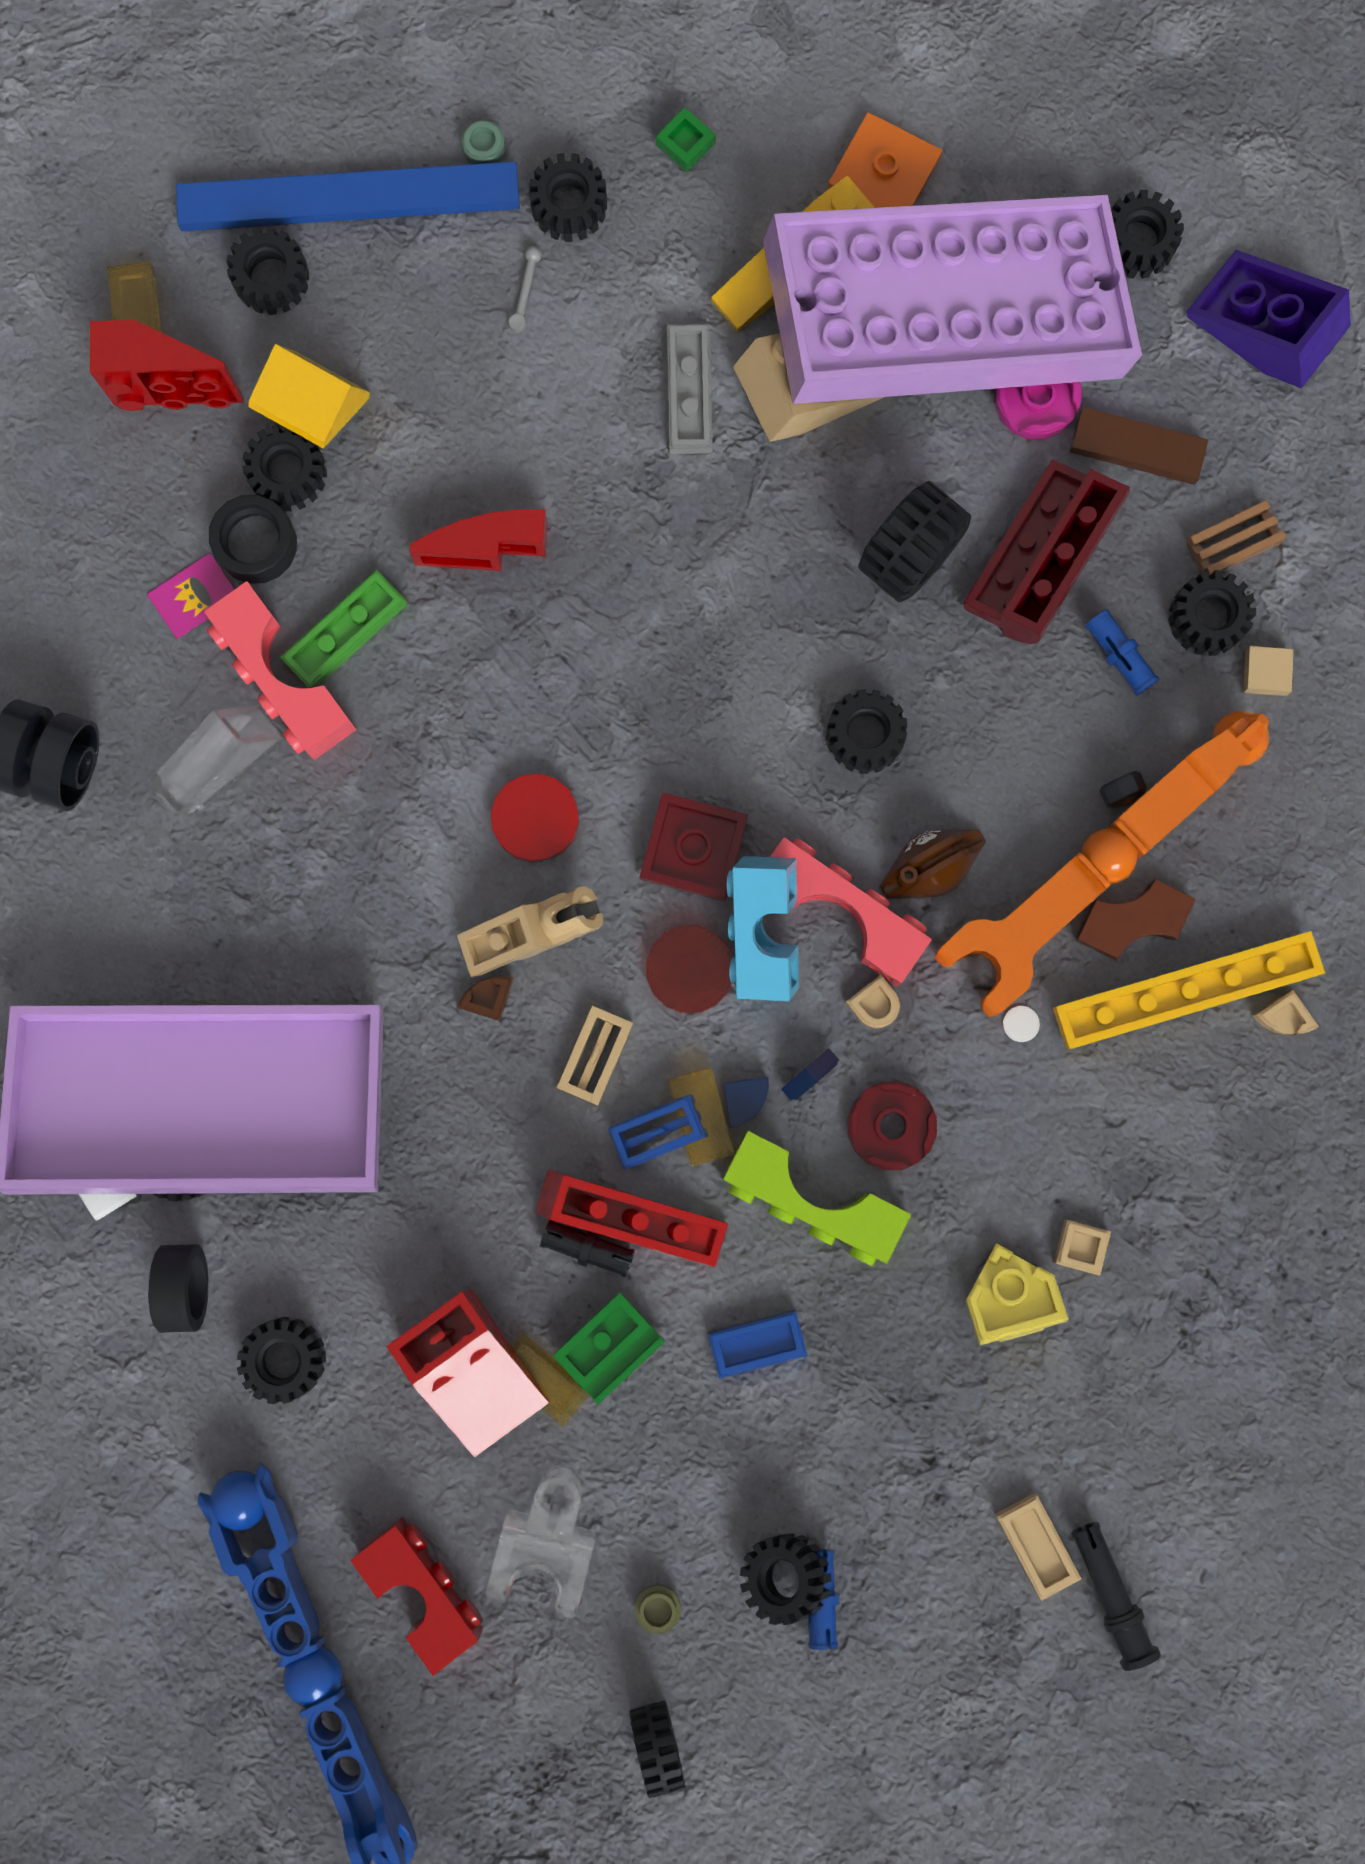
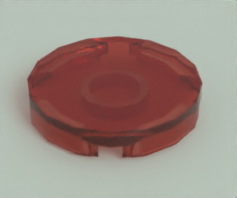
M698 925L678 926L665 932L652 945L646 960L648 984L653 995L666 1008L680 1013H702L716 1007L728 994L732 984L729 976L732 954L727 943L714 931Z

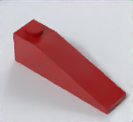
M551 1169L547 1171L535 1213L552 1221L713 1267L716 1266L728 1223Z

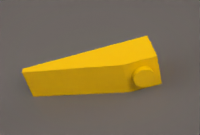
M847 175L815 199L802 212L875 207ZM764 248L711 297V302L737 333L775 305Z

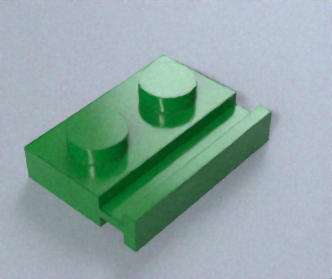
M620 1291L557 1350L553 1357L580 1387L591 1396L593 1401L599 1405L665 1342V1339L658 1334Z

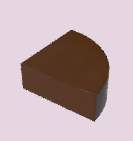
M494 976L476 983L462 995L457 1008L501 1021L514 979L506 976Z

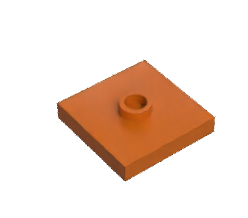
M867 112L828 182L827 190L848 175L875 208L915 206L941 159L943 150Z

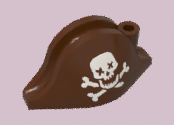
M945 829L923 832L912 838L904 846L879 887L886 899L926 898L945 895L962 882L985 845L986 840L980 830Z

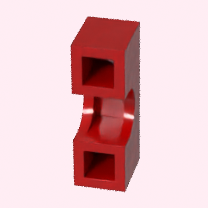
M401 1517L359 1549L350 1561L377 1599L391 1588L400 1585L411 1586L421 1593L426 1603V1615L411 1626L405 1638L434 1676L479 1641L483 1631L479 1624L483 1622V1619L476 1606L469 1599L462 1601L452 1586L455 1584V1579L442 1561L435 1563L427 1553L425 1548L428 1546V1542L421 1530L414 1523L407 1525Z

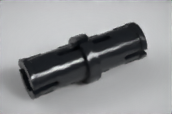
M549 1220L545 1228L547 1234L544 1233L542 1236L541 1248H548L576 1258L579 1265L587 1267L588 1263L626 1278L630 1269L629 1263H632L635 1254L634 1249H628L600 1239L597 1233L588 1231L586 1234Z

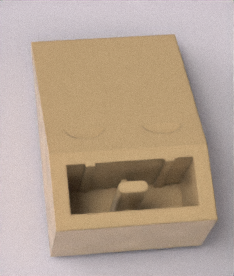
M780 333L756 338L733 366L769 442L804 434L884 398L793 404Z

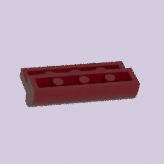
M1052 459L963 603L964 610L1002 628L1003 635L1010 639L1027 644L1038 643L1128 497L1130 487L1092 469L1086 475Z

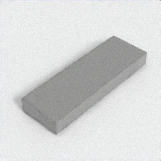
M667 324L669 454L712 453L710 324Z

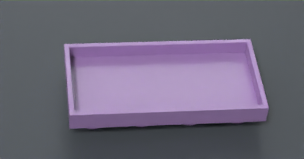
M380 1005L10 1006L0 1115V1192L5 1195L378 1192L383 1011Z

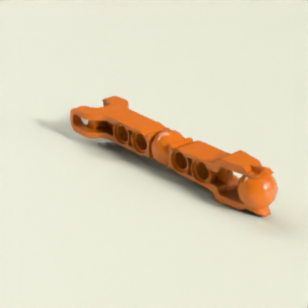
M1243 710L1233 711L1221 717L1214 726L1210 741L1183 759L1109 825L1108 828L1099 829L1090 834L1083 843L1081 852L1009 916L1000 921L987 919L969 921L936 952L935 960L941 966L950 967L969 954L982 955L989 959L996 970V983L982 999L980 1005L981 1010L988 1018L1000 1014L1030 988L1033 978L1032 961L1034 954L1104 892L1110 884L1119 883L1128 878L1135 869L1137 860L1151 850L1230 778L1238 766L1251 765L1262 758L1269 744L1268 718L1263 713L1254 714L1253 712Z

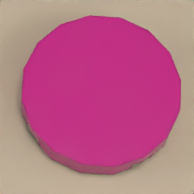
M1080 382L996 388L994 406L1001 422L1011 432L1026 439L1045 440L1059 435L1072 423L1081 405L1082 387Z

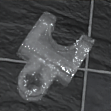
M554 1468L545 1473L535 1492L530 1514L511 1509L507 1510L486 1590L488 1598L505 1601L509 1597L513 1582L518 1575L529 1569H540L548 1573L555 1581L557 1587L555 1613L558 1616L574 1619L577 1615L597 1532L575 1526L583 1487L580 1478L573 1471L567 1468ZM556 1487L565 1489V1498L561 1504L553 1502L552 1493H554Z

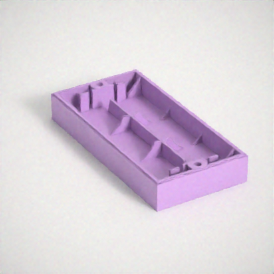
M1108 195L778 213L773 215L763 240L793 404L1123 379L1142 356Z

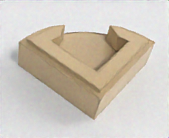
M1294 990L1286 992L1253 1015L1260 1025L1281 1035L1303 1034L1319 1027Z

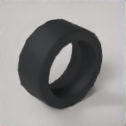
M241 495L227 501L215 512L209 526V545L216 560L233 578L243 582L247 581L249 584L266 583L280 577L291 566L297 552V535L285 511L273 500L260 495ZM250 516H262L269 519L278 531L276 549L266 559L257 563H244L237 560L231 554L228 547V537L232 528L239 521Z
M161 1245L154 1254L149 1275L148 1300L152 1323L159 1333L196 1332L203 1324L208 1302L209 1279L205 1254L200 1245Z

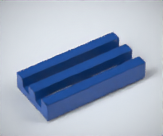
M693 1094L608 1128L624 1170L709 1136L706 1128H703L700 1120H702L700 1112L696 1111L694 1106L696 1102ZM684 1108L686 1116L624 1141L622 1132ZM687 1125H690L693 1132L633 1157L629 1155L628 1149Z

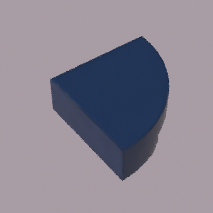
M828 1048L781 1090L791 1101L793 1099L797 1100L838 1064L839 1059Z
M768 1077L724 1083L730 1128L748 1122L760 1111L768 1094Z

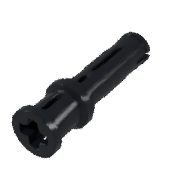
M1099 1522L1088 1523L1084 1526L1092 1543H1090L1086 1531H1082L1081 1527L1073 1530L1071 1535L1077 1543L1107 1613L1104 1617V1627L1106 1632L1112 1633L1122 1655L1120 1660L1122 1669L1125 1671L1140 1669L1158 1660L1161 1657V1652L1158 1646L1152 1645L1142 1622L1145 1618L1143 1610L1138 1605H1132L1100 1530Z

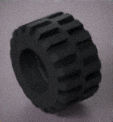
M927 481L913 489L879 527L865 547L858 569L897 602H903L921 589L955 549L969 527L971 514L935 484Z

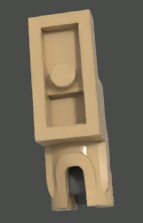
M586 886L577 887L569 892L557 894L539 903L521 905L458 934L457 937L470 977L483 975L516 960L528 959L599 929L603 924V914L599 912L596 903L597 897L593 890Z

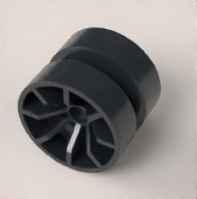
M16 699L11 701L0 714V791L21 798L31 794L37 803L64 811L72 810L87 791L97 763L99 730L96 723L63 712L54 716L51 709L24 700Z

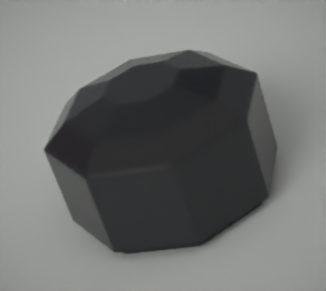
M1133 771L1103 785L1099 792L1107 807L1116 808L1136 801L1145 793L1147 786L1141 773Z

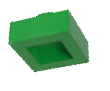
M685 107L656 136V146L686 172L716 143V134Z

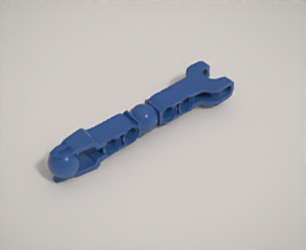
M260 1463L256 1474L242 1470L227 1473L218 1480L211 1495L202 1492L198 1494V1506L210 1525L209 1535L223 1572L230 1577H239L250 1597L270 1647L275 1654L281 1657L278 1664L280 1668L285 1666L283 1675L285 1692L294 1703L303 1707L299 1714L301 1718H307V1737L341 1818L344 1840L351 1863L370 1864L373 1859L375 1864H408L417 1848L415 1831L403 1803L388 1784L354 1703L344 1695L347 1692V1688L345 1685L341 1686L343 1673L340 1660L330 1649L322 1646L327 1640L324 1635L319 1637V1619L300 1576L292 1551V1547L298 1540V1532L282 1497L276 1493L271 1472L265 1465ZM266 1514L276 1546L272 1548H259L253 1557L247 1558L243 1555L232 1530L243 1531L251 1529ZM269 1577H277L282 1580L286 1589L284 1598H274L269 1594L266 1586ZM294 1621L301 1625L304 1630L303 1642L297 1643L288 1639L285 1634L286 1622ZM333 1711L338 1714L342 1722L341 1730L332 1731L327 1729L322 1723V1712ZM350 1756L356 1759L360 1764L361 1774L353 1776L345 1773L341 1768L340 1758ZM399 1837H401V1839L404 1842V1850L402 1849Z

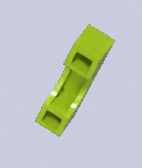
M746 1131L722 1178L730 1183L727 1190L728 1193L749 1204L752 1203L755 1196L771 1204L767 1213L792 1225L795 1217L811 1225L808 1234L831 1246L836 1238L851 1245L852 1247L848 1254L872 1267L876 1259L886 1264L888 1263L912 1214L871 1193H865L854 1203L842 1208L824 1209L816 1207L803 1199L792 1184L788 1170L789 1151L750 1131Z

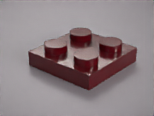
M662 792L640 873V880L725 902L727 898L728 872L733 870L748 815Z

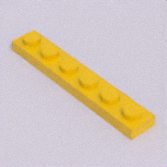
M1312 931L1059 1005L1053 1007V1011L1065 1049L1070 1050L1326 973Z

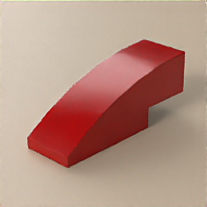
M516 509L486 513L463 519L437 529L411 543L410 555L415 566L502 571L503 554L546 557L548 534L546 510Z

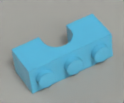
M743 856L735 864L733 870H729L727 876L728 897H733L734 914L730 915L728 922L730 941H735V957H732L729 969L730 981L736 984L737 999L790 1001L799 989L798 945L780 944L772 940L764 930L763 916L772 913L788 914L797 903L796 858Z

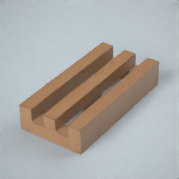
M1267 500L1191 536L1186 541L1201 572L1207 571L1208 575H1211L1214 570L1225 571L1281 544L1287 538L1283 530L1279 531L1277 527L1279 521L1276 516H1271L1269 512L1271 507ZM1259 517L1261 522L1208 548L1202 549L1200 544ZM1266 530L1268 538L1212 565L1210 564L1208 558Z

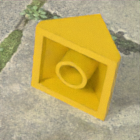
M275 344L252 392L248 407L324 449L369 400L370 392L301 353Z

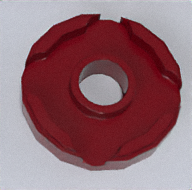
M901 1081L881 1082L865 1089L853 1102L847 1117L848 1137L854 1151L867 1164L882 1170H904L919 1163L931 1151L937 1136V1116L929 1100L916 1087ZM887 1113L898 1114L904 1121V1131L896 1139L885 1137L880 1130V1121Z

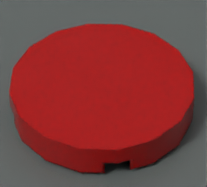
M542 774L522 775L508 782L495 797L491 810L492 830L501 847L514 858L530 863L543 862V860H549L564 853L574 841L579 826L577 803L570 790L556 778Z

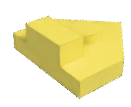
M997 1243L965 1301L979 1346L998 1340L1003 1342L1067 1322L1069 1318L1055 1276L1041 1267H1036L1012 1254V1251Z

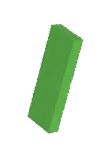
M376 569L280 658L308 688L318 687L403 610L408 603Z

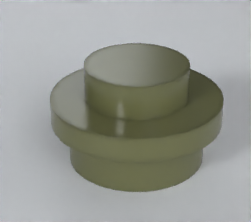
M652 1585L639 1594L635 1604V1616L643 1629L650 1633L662 1634L673 1629L678 1623L681 1615V1604L677 1594L672 1589L664 1585Z

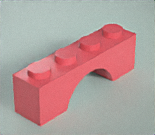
M247 581L203 611L212 623L206 629L221 650L229 646L238 659L231 663L247 685L253 681L258 685L263 694L257 700L272 720L280 715L288 726V729L282 734L297 754L305 750L313 760H316L357 730L324 685L314 688H295L275 678L270 663V652L272 643L281 626Z
M783 837L770 857L796 858L797 903L794 907L808 901L823 900L835 903L846 909L854 917L862 933L863 950L860 962L878 975H882L885 980L898 987L902 984L932 940L924 934L927 928L908 914L901 918L888 909L890 902L876 891L868 889L864 893L851 884L854 878L840 866L832 863L828 868L814 858L817 852L807 843L798 838L791 842Z

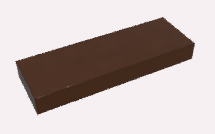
M1082 407L1070 453L1195 485L1199 480L1209 439Z

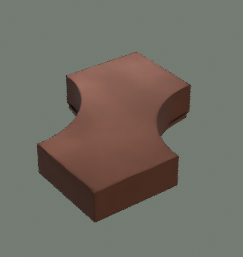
M1154 880L1144 893L1134 901L1123 904H1110L1095 900L1075 941L1117 960L1124 949L1139 938L1158 936L1170 940L1178 939L1196 899L1158 880Z

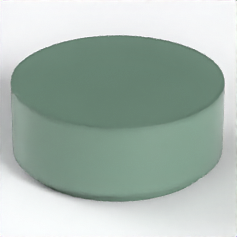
M479 120L471 123L464 130L462 147L466 159L471 164L498 163L501 161L505 153V141L501 129L495 123Z

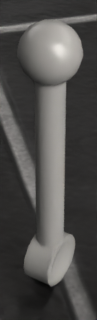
M530 246L525 251L527 265L516 313L509 318L510 329L515 333H521L526 328V320L524 318L525 307L535 264L542 257L541 250L536 246Z

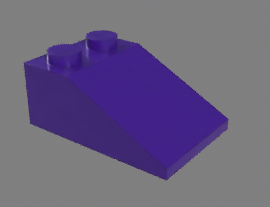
M1239 250L1233 252L1186 311L1187 317L1263 374L1299 388L1305 385L1351 326L1349 289Z

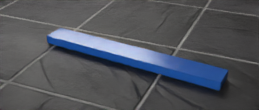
M516 162L176 184L177 220L181 231L520 209Z

